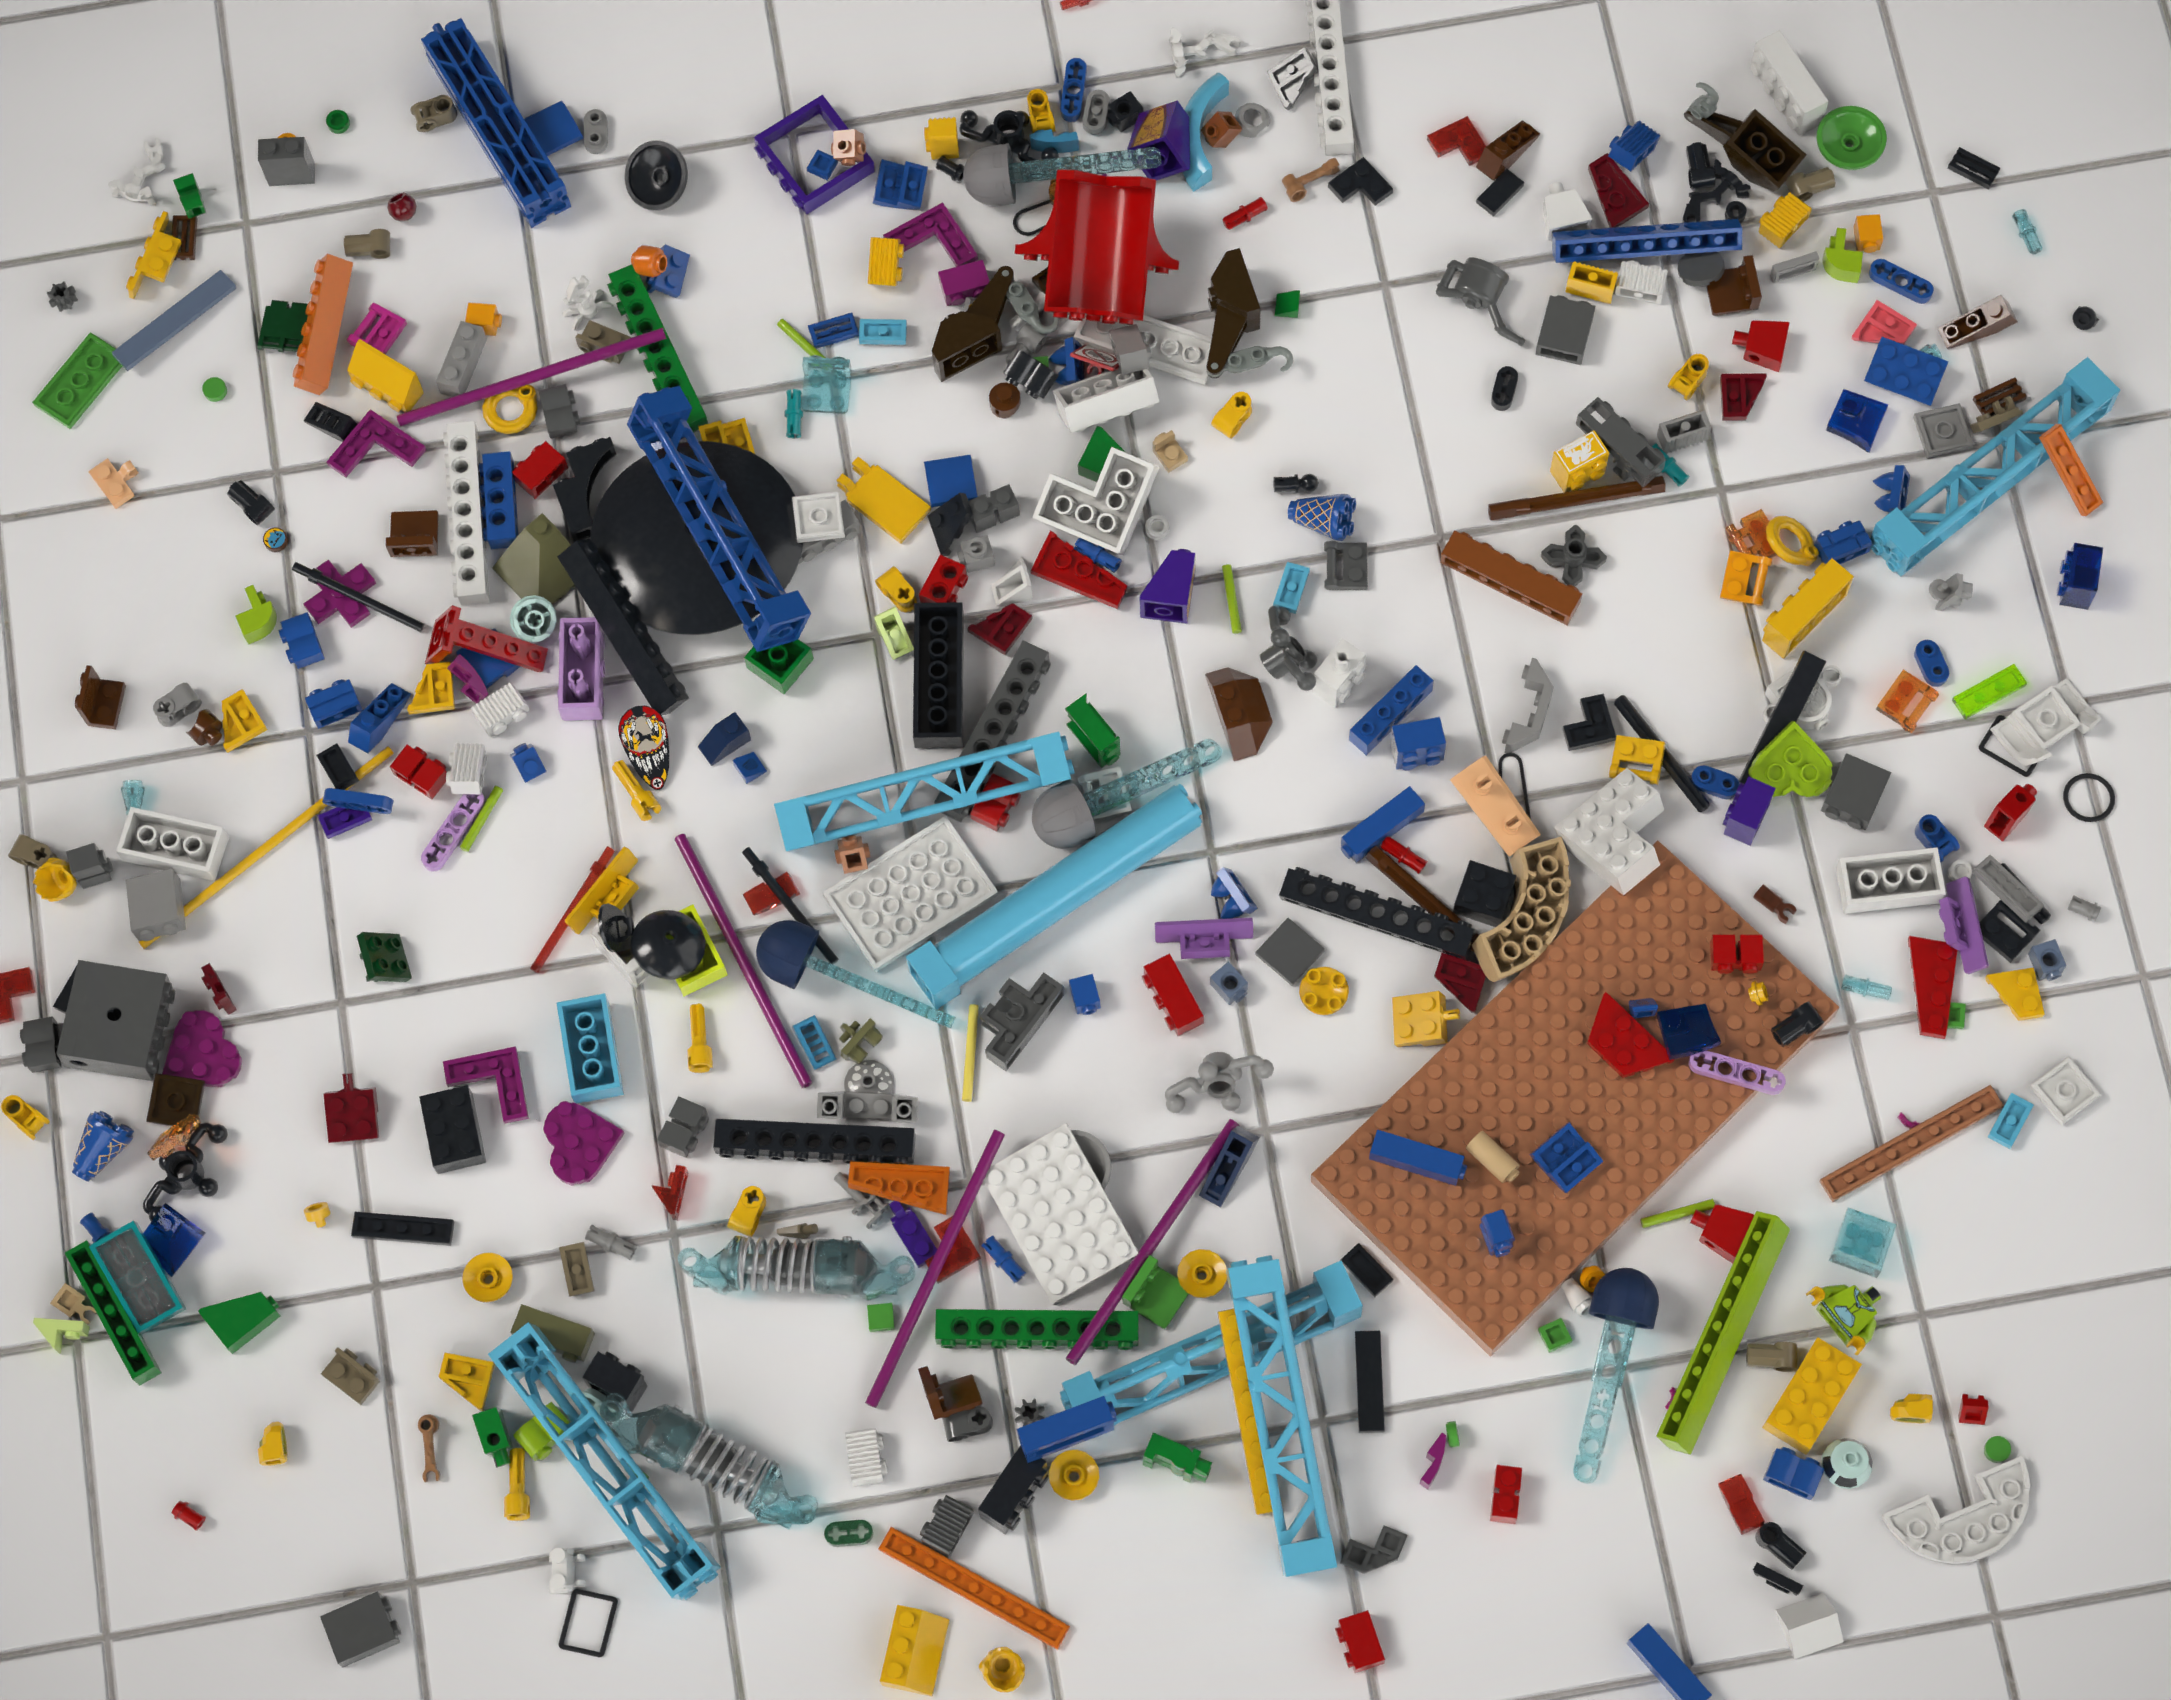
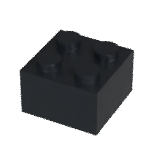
M1470 860L1454 903L1453 913L1497 927L1502 923L1517 875Z
M598 1351L584 1373L583 1380L588 1388L599 1391L618 1405L633 1412L648 1387L644 1381V1376L640 1374L641 1370L631 1364H628L627 1367L619 1362L620 1359L609 1352H606L604 1355Z

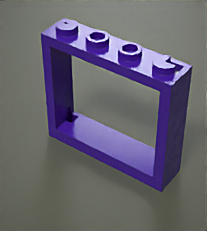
M823 95L754 137V150L757 152L759 159L764 158L771 175H777L785 193L789 191L794 205L801 208L806 215L875 172L874 161L866 152L863 162H857L853 167L806 195L768 146L818 114L821 115L832 131L849 130Z

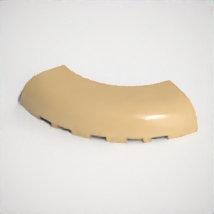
M1562 837L1519 848L1510 859L1513 873L1517 875L1515 895L1510 913L1504 922L1492 930L1480 934L1472 944L1485 976L1492 982L1507 978L1535 961L1547 949L1546 947L1550 945L1559 931L1568 909L1569 888L1571 887L1568 871L1569 860Z

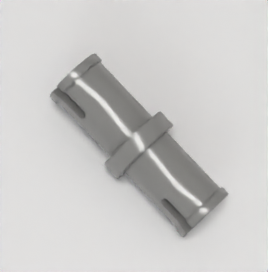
M594 1225L590 1226V1230L587 1231L585 1236L586 1240L604 1247V1250L607 1252L613 1251L628 1258V1260L632 1259L637 1245L619 1238L618 1234L614 1232L610 1234Z

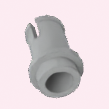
M2073 895L2067 910L2086 916L2089 921L2091 919L2096 921L2101 907L2096 902L2093 904Z

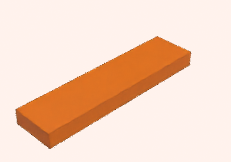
M2055 424L2043 433L2039 439L2081 516H2087L2104 502L2062 425Z

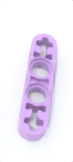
M482 792L481 795H462L421 855V861L427 870L438 871L444 866L485 804ZM476 796H477V799H478L479 803H478V804L473 803V804L470 806L471 803H470L469 799H470V798L475 799ZM465 815L467 821L464 825L457 826L454 824L455 817ZM445 834L453 836V841L449 845H442L440 843L441 837ZM436 855L438 861L430 863L428 857Z
M1695 1050L1689 1059V1067L1696 1074L1766 1094H1779L1786 1084L1785 1076L1778 1070L1707 1050ZM1700 1056L1704 1058L1703 1061L1705 1063L1711 1064L1712 1059L1716 1060L1713 1066V1071H1710L1711 1065L1703 1064L1702 1067H1698L1697 1062L1694 1060H1698ZM1720 1063H1728L1732 1068V1072L1723 1075L1719 1072L1718 1065ZM1743 1071H1754L1756 1079L1752 1082L1746 1081L1742 1076ZM1761 1073L1765 1074L1763 1079L1770 1081L1772 1077H1775L1779 1084L1772 1088L1770 1087L1771 1083L1763 1080L1762 1085L1758 1084L1761 1078Z

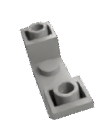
M1532 658L1530 666L1525 664L1521 677L1525 679L1524 688L1537 691L1534 705L1538 706L1536 713L1530 714L1527 726L1512 722L1511 729L1505 730L1502 743L1506 744L1504 753H1512L1540 737L1554 687L1536 658Z
M821 1092L818 1093L817 1118L891 1119V1122L916 1123L918 1097L893 1093Z

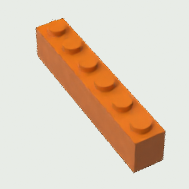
M326 254L315 264L314 273H316V278L310 287L312 298L305 312L308 315L307 322L304 323L301 335L304 336L303 342L299 345L297 351L299 361L293 370V377L295 378L294 387L317 395L322 394L328 389L353 262Z

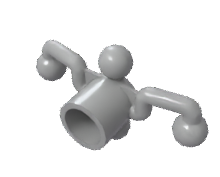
M1224 1052L1210 1053L1199 1066L1198 1073L1200 1078H1185L1165 1091L1166 1107L1172 1113L1181 1112L1185 1107V1100L1178 1093L1191 1087L1198 1094L1207 1093L1214 1098H1222L1223 1108L1228 1111H1235L1241 1103L1239 1095L1233 1092L1236 1081L1242 1077L1243 1072L1241 1068L1255 1065V1074L1259 1078L1266 1079L1273 1074V1064L1269 1060L1262 1059L1257 1055L1233 1059L1232 1056Z

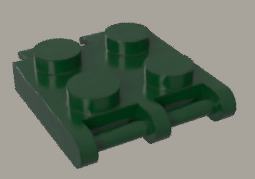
M272 300L271 306H266L258 340V350L266 348L276 349L282 353L284 351L297 352L299 345L303 342L304 336L301 335L304 323L307 322L308 315L305 312L308 304L292 302V306L289 308L288 301Z

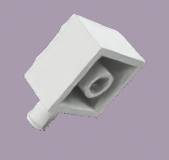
M1342 638L1313 674L1316 678V685L1312 692L1335 708L1340 702L1344 703L1350 696V689L1353 685H1359L1365 677L1366 654Z

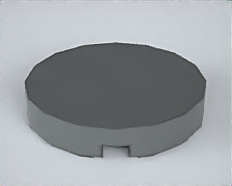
M1718 252L1685 254L1678 262V275L1685 284L1690 286L1704 287L1710 285L1709 282L1718 281L1724 274L1725 264L1723 257Z

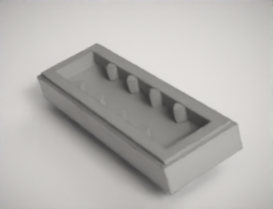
M1991 855L1973 869L1972 873L2025 923L2044 907L2042 902Z

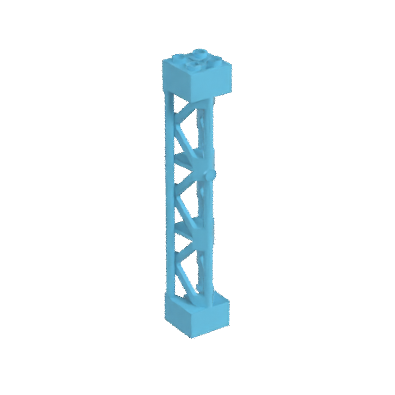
M2088 357L2066 374L2060 386L1960 465H1956L1946 476L1900 511L1896 507L1877 522L1870 538L1872 541L1871 550L1886 561L1888 568L1892 572H1897L1902 577L1922 561L1926 555L2050 458L2039 439L2041 435L2024 432H2046L2055 424L2028 423L2054 401L2058 400V424L2062 425L2069 440L2072 441L2085 429L2091 427L2112 410L2120 389ZM2071 408L2077 413L2074 417H2071ZM2002 444V469L1971 468ZM2015 449H2016V450L2021 454V456H2022V458L2019 459L2017 462H2015V460H2014V459H2015ZM1967 476L1996 477V478H1995L1994 480H1990V479L1973 478V477H1967ZM1944 488L1946 489L1945 514L1914 513ZM1958 492L1966 500L1960 507H1958ZM1911 521H1927V522H1940V523L1936 525V524H1928V523H1920V522H1911Z
M1059 732L775 803L774 806L785 850L790 852L854 834L1071 780L1070 775L1075 774L1072 760H1066L1064 751L1069 750L1066 736H1060ZM1034 750L1040 776L1011 760L1008 756ZM996 761L1028 778L1027 781L977 793V790ZM984 762L966 792L961 768ZM955 769L961 793L938 781L933 775ZM921 780L953 798V800L901 812ZM908 781L891 810L885 787ZM880 789L885 812L859 798L857 794ZM846 799L877 817L874 820L826 832L827 827ZM832 801L814 831L808 807Z
M1272 1255L1257 1258L1254 1264H1247V1260L1232 1262L1231 1268L1226 1270L1231 1301L1233 1300L1279 1542L1278 1549L1283 1575L1288 1577L1336 1568L1337 1562L1279 1259L1273 1260ZM1272 1293L1277 1320L1245 1298ZM1245 1311H1248L1277 1332V1337L1257 1366L1255 1365ZM1282 1346L1287 1371L1262 1376ZM1288 1376L1292 1401L1263 1381ZM1261 1392L1293 1415L1273 1448L1270 1445ZM1298 1428L1302 1453L1278 1457ZM1303 1458L1308 1483L1278 1463ZM1276 1474H1279L1308 1495L1306 1503L1288 1530L1286 1529ZM1313 1511L1318 1537L1292 1542Z
M1342 1261L1313 1272L1312 1284L1285 1295L1287 1306H1289V1317L1311 1307H1314L1316 1311L1292 1331L1295 1345L1361 1318L1363 1305ZM1309 1296V1298L1304 1299V1300H1302V1301H1300V1302H1298V1303H1295V1302H1297V1301H1299V1300H1301V1299H1303V1298ZM1273 1301L1259 1306L1261 1310L1277 1320ZM1328 1311L1329 1322L1306 1331ZM1246 1312L1256 1363L1261 1361L1268 1350L1259 1352L1258 1343L1273 1342L1277 1337V1333L1265 1334L1264 1328L1268 1326L1249 1312ZM1220 1324L1093 1379L1091 1372L1088 1371L1063 1382V1391L1060 1392V1398L1065 1410L1105 1396L1106 1402L1111 1401L1114 1408L1133 1406L1134 1408L1116 1416L1115 1426L1124 1420L1229 1375L1226 1358L1216 1365L1191 1366L1189 1362L1224 1346L1222 1336H1220ZM1282 1346L1280 1347L1277 1353L1283 1351ZM1159 1361L1161 1362V1363L1156 1364V1365H1154V1366H1152V1367H1150V1368H1147V1367H1149V1366H1151V1365H1153V1364H1155V1363H1157V1362H1159ZM1163 1372L1166 1373L1167 1377L1144 1397L1115 1398L1114 1394ZM1208 1374L1185 1385L1183 1375ZM1175 1380H1177L1180 1386L1179 1388L1157 1397L1169 1385H1171Z
M528 1322L488 1354L489 1357L514 1387L641 1555L671 1598L688 1600L698 1592L696 1587L703 1582L708 1584L718 1576L716 1571L721 1566L705 1545L695 1541L554 1356L553 1353L557 1350L541 1329ZM549 1370L581 1411L580 1415L548 1375ZM524 1376L531 1395L527 1393L519 1382ZM537 1380L542 1382L571 1423L566 1424L542 1403L535 1384ZM546 1417L562 1429L564 1433L559 1435ZM597 1435L601 1437L630 1476L629 1479L626 1478L598 1441ZM573 1440L579 1460L564 1441ZM589 1444L620 1487L615 1489L591 1468L583 1447L584 1445ZM595 1482L609 1492L613 1498L608 1500ZM646 1499L656 1509V1511L660 1514V1516L666 1522L668 1527L671 1529L673 1534L676 1536V1538L679 1541L678 1544H676V1542L673 1540V1538L670 1536V1534L667 1532V1530L664 1528V1526L661 1524L658 1518L654 1515V1513L645 1503ZM615 1505H622L629 1525L626 1524L614 1508ZM633 1509H638L669 1552L663 1553L641 1534L632 1512ZM645 1547L667 1566L660 1568Z

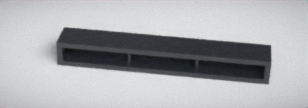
M590 539L575 541L557 556L650 706L661 715L670 714L689 699L684 685L676 678L672 666L665 660L660 652V647L648 633L647 626L635 614V607L627 600L621 585L614 579L609 566L599 555L596 545Z

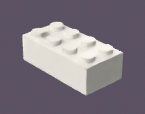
M1779 30L1757 41L1750 64L1751 71L1760 78L1765 92L1771 94L1778 111L1783 112L1786 116L1789 127L1800 136L1819 126L1825 116L1829 101L1784 35Z
M1119 367L1115 371H1107L1053 390L1059 415L1071 433L1084 431L1087 427L1095 424L1107 423L1109 419L1118 416H1127L1132 411L1138 409H1148L1153 404L1160 402L1153 376L1148 369L1122 375Z
M130 807L116 852L125 862L162 870L173 868L176 873L215 881L229 835L221 826Z
M1938 847L1840 858L1836 866L1844 914L1939 904V900L1943 899L1946 895Z

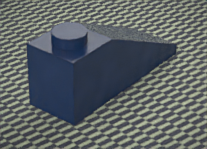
M1240 1126L1231 1130L1199 1196L1222 1207L1260 1137Z

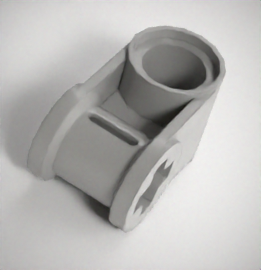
M181 683L171 692L158 699L153 705V711L161 725L170 727L199 709L202 701L188 683Z

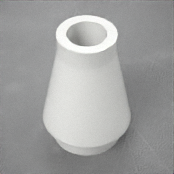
M1573 1278L1566 1280L1561 1285V1288L1565 1292L1573 1312L1578 1313L1581 1317L1587 1315L1593 1296Z

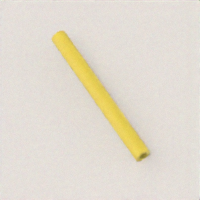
M976 1004L969 1005L962 1093V1101L965 1102L972 1101L979 1005Z

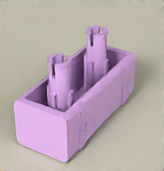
M595 617L560 619L559 689L557 690L558 710L564 721L603 719L605 641L604 631Z

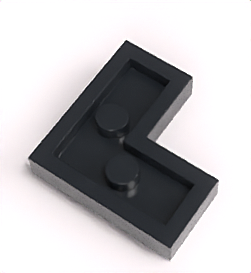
M1364 157L1328 182V188L1342 203L1361 190L1376 206L1393 193V188Z
M1604 693L1581 698L1580 705L1585 721L1565 725L1562 729L1568 751L1616 741V734Z

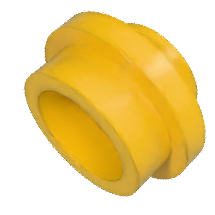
M1753 981L1751 988H1748L1750 999L1752 1002H1756L1758 1006L1763 1005V1002L1768 1001L1766 986L1764 982L1758 983Z

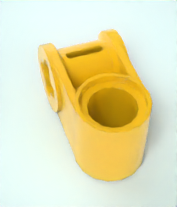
M1041 89L1031 90L1027 96L1032 134L1038 130L1052 129V132H1056L1046 92ZM1036 101L1042 102L1041 105H1034L1033 103Z
M1702 354L1692 355L1683 367L1674 374L1667 387L1678 391L1684 396L1686 401L1689 400L1707 376L1709 367L1707 357ZM1695 365H1699L1703 369L1700 371H1696L1692 367Z
M1237 392L1232 395L1225 406L1214 416L1211 426L1232 439L1252 413L1250 396L1245 392Z
M895 566L875 580L880 591L901 612L907 613L914 610V603H917L914 589Z
M16 1095L7 1096L1 1104L2 1112L32 1140L36 1138L35 1134L44 1124L48 1125L50 1123L34 1107L32 1108ZM20 1104L18 1112L10 1113L13 1105Z
M749 1186L743 1190L729 1218L727 1225L729 1229L750 1237L753 1236L766 1206V1197L760 1188ZM757 1195L758 1202L753 1201L751 1204L749 1198H754Z

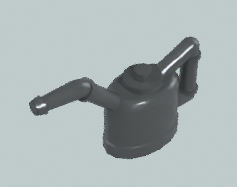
M1469 257L1465 264L1457 260H1452L1448 263L1447 269L1437 285L1436 294L1439 297L1462 298L1466 307L1470 309L1488 308L1495 331L1519 346L1524 345L1525 339L1523 337L1521 338L1506 328L1496 306L1505 285L1509 281V275L1496 265L1474 257ZM1455 272H1460L1461 274L1455 284V288H1448Z

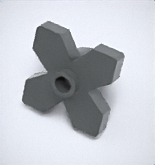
M1574 525L1565 532L1564 546L1550 544L1541 551V558L1549 566H1564L1562 580L1567 585L1576 586L1582 581V567L1597 570L1607 560V556L1599 547L1587 548L1584 543L1586 534L1578 525Z

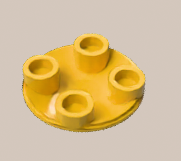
M1318 967L1310 969L1303 977L1299 994L1302 1003L1308 1010L1319 1015H1329L1339 1011L1344 1006L1348 998L1349 988L1342 973L1330 967Z

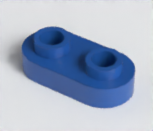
M1932 640L1919 642L1915 648L1914 657L1925 681L1934 687L1942 686L1948 679L1949 669L1939 646ZM1929 648L1932 651V653L1928 654L1924 651V649ZM1938 669L1940 670L1941 674L1937 675L1933 672V670Z
M1706 765L1698 766L1692 772L1691 780L1701 792L1721 799L1735 797L1739 781L1734 775ZM1706 774L1708 779H1701L1700 775ZM1729 782L1731 787L1727 788L1723 783Z

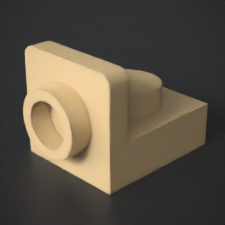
M1172 430L1168 433L1163 432L1154 439L1153 452L1168 473L1188 461V456L1175 440V434Z

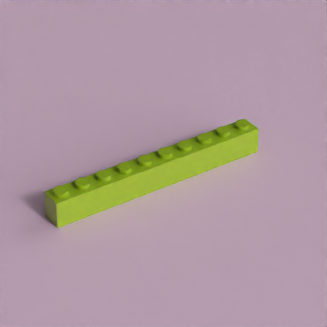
M1756 1211L1656 1435L1669 1449L1689 1455L1693 1451L1789 1234L1790 1228L1776 1215Z

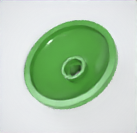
M1843 106L1832 110L1821 120L1817 130L1816 141L1821 154L1828 162L1839 168L1858 170L1874 164L1881 157L1885 150L1887 134L1881 120L1871 111L1858 106ZM1846 144H1851L1853 147H1847Z

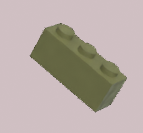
M521 1304L510 1331L512 1335L529 1322L541 1329L557 1350L556 1352L562 1354L563 1359L576 1363L577 1360L585 1361L595 1335L592 1328Z

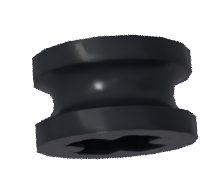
M1739 201L1730 202L1726 207L1725 219H1738L1741 224L1747 213L1746 206ZM1733 210H1738V216H1733Z

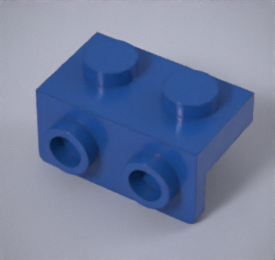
M665 244L660 249L663 250L667 257L666 270L658 277L647 276V292L651 294L657 290L677 298L681 293L690 254Z

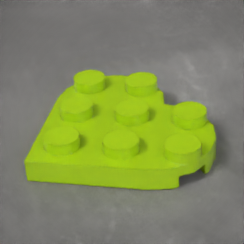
M1791 721L1756 756L1748 772L1751 778L1776 788L1773 797L1784 796L1791 791L1800 796L1811 797L1819 796L1828 789L1832 783L1831 767L1833 766L1828 756L1795 721Z

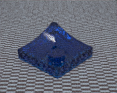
M1843 389L1828 422L1826 431L1836 434L1870 453L1888 409V404Z
M1706 1003L1657 1012L1656 1017L1669 1060L1704 1052L1721 1044Z
M166 1203L144 1231V1235L162 1267L171 1277L176 1274L206 1234Z

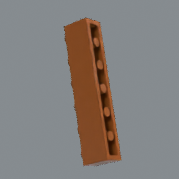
M1454 530L1441 553L1440 563L1567 626L1581 603L1583 593L1575 586L1565 585L1550 574L1544 575L1538 572L1534 566L1522 564L1516 561L1512 555L1502 554L1494 550L1488 543H1480L1465 532L1459 533Z

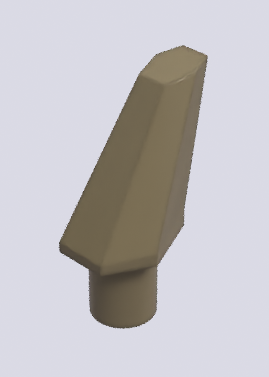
M807 1223L777 1229L779 1236L806 1239L811 1234L818 1232L816 1224L808 1225Z

